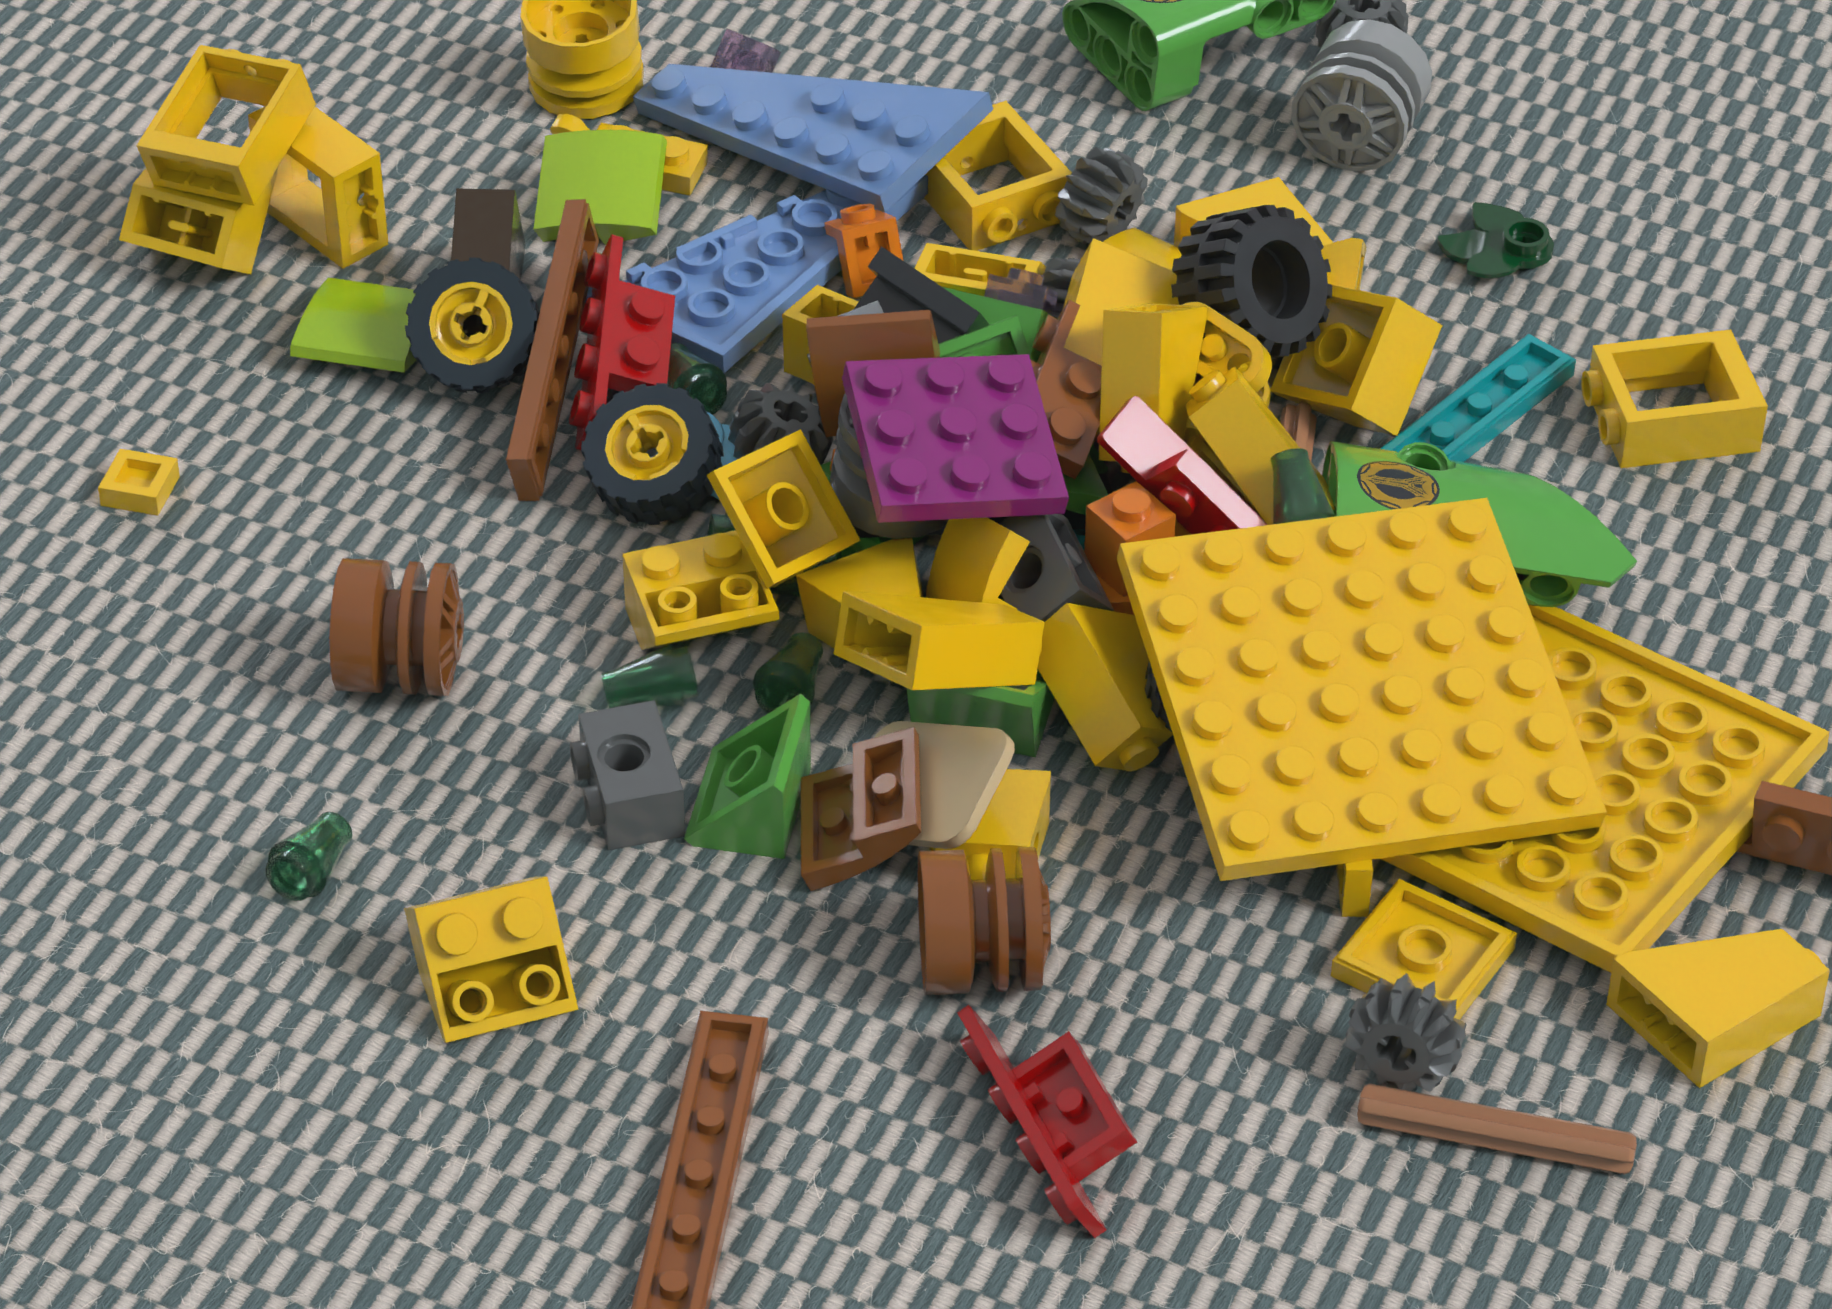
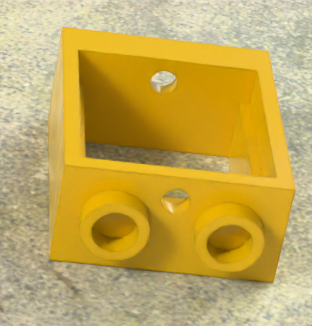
M199 45L136 146L153 185L255 206L316 103L301 64L292 63L285 59H271L246 54L235 49L225 50ZM222 97L266 106L242 147L197 139V136Z
M1006 100L993 104V110L925 174L928 176V194L924 199L969 250L978 251L1060 223V220L1055 216L1056 207L1061 201L1058 198V193L1067 182L1066 175H1070L1072 172ZM1009 160L1023 175L1025 180L977 195L961 175ZM1024 219L1023 222L1020 225H1018V221Z
M266 106L248 114L250 132ZM314 107L279 165L267 213L342 269L389 245L380 153L317 107ZM307 169L320 178L321 188L308 180ZM364 193L363 197L358 201L360 195Z
M1731 329L1593 345L1590 370L1582 373V395L1586 406L1594 407L1598 416L1601 441L1605 446L1611 445L1620 468L1760 452L1768 405ZM1704 383L1712 402L1637 411L1629 392Z

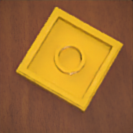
M1398 879L1332 960L1331 977L1365 993H1368L1371 985L1377 983L1380 978L1394 985L1396 980L1406 973L1416 988L1423 989V987L1435 981V997L1438 1000L1457 999V1012L1454 1018L1460 1020L1514 951L1517 933L1404 880Z

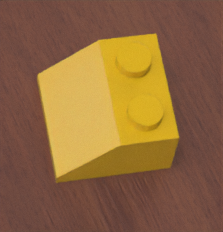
M1332 285V298L1326 300V306L1330 310L1327 321L1318 323L1321 333L1315 341L1307 342L1306 349L1283 357L1270 391L1298 404L1301 401L1307 402L1312 406L1313 410L1350 425L1398 436L1443 325L1396 297Z

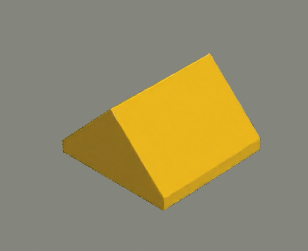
M801 429L707 474L712 487L767 588L778 586L860 541Z

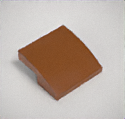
M931 310L807 318L806 330L811 367L825 436H836L838 430L839 410L846 393L842 380L846 361L940 358V348Z
M915 727L853 743L852 764L801 777V876L810 891L836 884L875 867L906 847L921 833L919 734Z

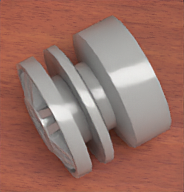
M1370 19L1351 21L1331 31L1292 100L1291 120L1300 141L1314 156L1329 165L1354 172L1375 170L1392 161L1406 140L1407 134L1413 126L1414 119L1420 112L1431 89L1432 70L1426 53L1410 35L1392 24Z

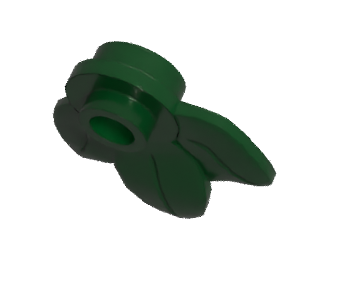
M1479 202L1473 203L1472 207L1475 229L1455 234L1440 235L1437 240L1438 246L1447 257L1461 264H1467L1466 273L1481 278H1499L1510 275L1516 270H1531L1540 267L1550 261L1554 250V242L1549 235V229L1542 222L1531 218H1524L1520 212L1510 208Z

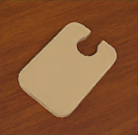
M897 721L886 725L875 737L915 727L919 734L921 833L908 845L952 849L964 844L977 829L1012 760L1015 751L1013 740L1003 730L997 728Z

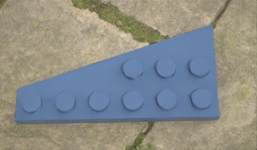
M668 64L633 96L638 114L859 203L873 204L875 209L882 212L888 211L993 110L989 92Z
M924 175L885 213L896 217V221H898L928 194V176ZM827 189L804 200H800L797 196L793 195L777 202V212L758 221L754 216L748 215L677 247L676 257L651 268L646 263H641L626 270V280L624 282L675 295L671 350L724 374L782 323V314L816 285L823 287L842 270L836 238L826 234L824 223L841 218L840 210L862 203ZM590 287L588 289L586 301L589 297H592V288Z

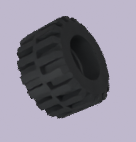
M1275 205L1251 207L1208 216L1206 220L1198 221L1190 228L1191 236L1183 237L1178 246L1182 254L1181 258H1176L1173 261L1172 272L1177 275L1176 284H1171L1172 298L1177 297L1179 305L1189 302H1200L1208 305L1255 336L1268 350L1271 358L1284 357L1306 349L1307 342L1315 341L1321 333L1318 323L1326 322L1330 312L1326 306V300L1332 298V285L1328 284L1327 272H1331L1329 260H1324L1321 250L1324 246L1319 236L1312 237L1310 235L1311 225L1303 217L1295 219L1294 211L1286 207L1276 208Z

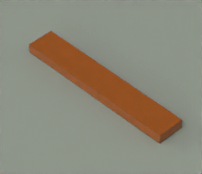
M586 199L565 201L507 452L506 462L519 501H539L540 496L543 495L579 334L580 319L589 289L584 284L585 274L593 252H597L599 244L590 206Z
M700 1011L631 1309H709L767 1044L769 1034L768 1018Z

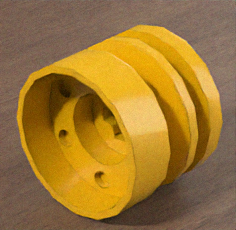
M637 0L522 1L520 19L523 43L527 50L528 84L537 104L552 114H570L579 119H594L616 113L633 102V96L643 88L644 67L641 60L642 47L638 40L640 27Z

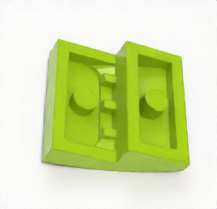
M583 130L546 135L533 230L543 242L557 240L565 201L586 199L590 206L597 235L605 245L611 234L623 237V241L657 235L667 140L662 134L630 130Z
M328 277L316 291L302 315L290 345V356L404 373L416 361L410 350L411 343L406 337L405 325H408L406 310L408 303L411 304L415 296L413 291L415 289Z

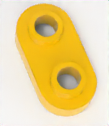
M1200 302L1182 304L1207 306V320L1204 330L1206 335L1202 341L1196 375L1203 378L1215 370H1219L1223 375L1234 366L1238 369L1243 363L1250 362L1249 368L1242 375L1254 391L1258 392L1268 381L1272 370V360L1268 350L1255 336L1208 305Z

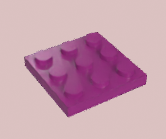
M1029 354L845 362L842 380L878 523L1065 513L1069 495Z

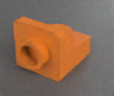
M860 204L840 210L841 218L824 223L826 234L836 238L846 295L852 298L863 296L876 278V275L869 269L868 265L881 246L903 260L896 217L880 210H875L873 204Z

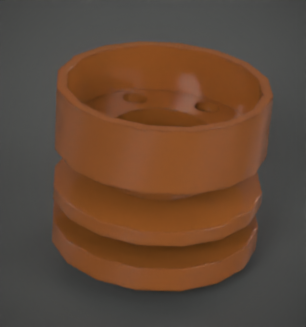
M342 558L334 582L330 615V666L335 690L382 693L389 676L390 666L397 665L398 679L403 694H417L424 671L428 695L448 696L453 685L456 665L461 657L464 635V609L459 594L458 574L455 564L435 563L427 587L424 564L410 561L405 570L401 588L394 589L393 576L388 561Z
M990 848L984 880L971 879L969 864L964 850L919 851L917 870L918 920L924 994L969 993L974 977L975 962H988L996 992H1007L1009 961L1019 960L1023 990H1041L1044 967L1051 947V918L1048 886L1039 868L1036 848H1017L1015 878L1008 879L1005 878L1001 848Z

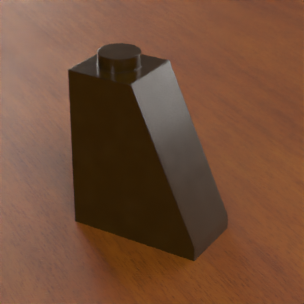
M456 188L451 261L455 259L469 261V257L481 258L483 261L490 263L494 261L503 265L510 272H513L521 280L525 239L515 190ZM478 315L467 317L463 323V331L468 337L478 332L484 334L486 330L482 318Z

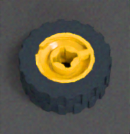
M470 257L469 261H459L458 259L449 261L447 266L441 269L435 268L427 274L429 277L422 284L419 283L413 291L415 296L412 303H408L406 310L408 325H405L406 337L411 343L410 350L422 368L443 385L465 393L467 391L486 393L489 392V389L495 387L501 389L509 385V381L518 375L520 377L527 370L525 366L529 361L539 318L538 315L540 314L538 305L527 286L513 272H510L501 264ZM471 315L480 316L483 324L486 326L484 334L478 332L468 337L463 331L465 319Z
M656 383V386L641 384L634 386V389L624 392L622 390L613 396L614 399L606 405L603 403L596 411L597 415L593 421L588 422L585 429L587 435L581 445V452L585 458V461L582 462L584 469L602 502L605 501L609 510L616 516L620 514L627 521L636 524L640 521L647 522L648 525H660L662 521L671 520L673 522L681 519L682 515L690 510L694 512L702 505V500L707 495L711 496L714 488L707 474L723 466L721 457L724 456L723 446L718 438L719 435L703 404L697 398L692 399L688 391L680 387L677 389L670 388L668 384ZM656 448L658 454L650 458L646 452L649 449Z

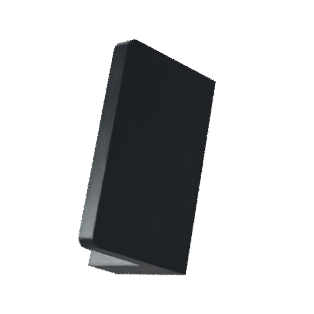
M882 246L868 265L869 269L876 275V278L854 308L856 309L878 300L884 313L931 310L938 343L990 325L980 312Z

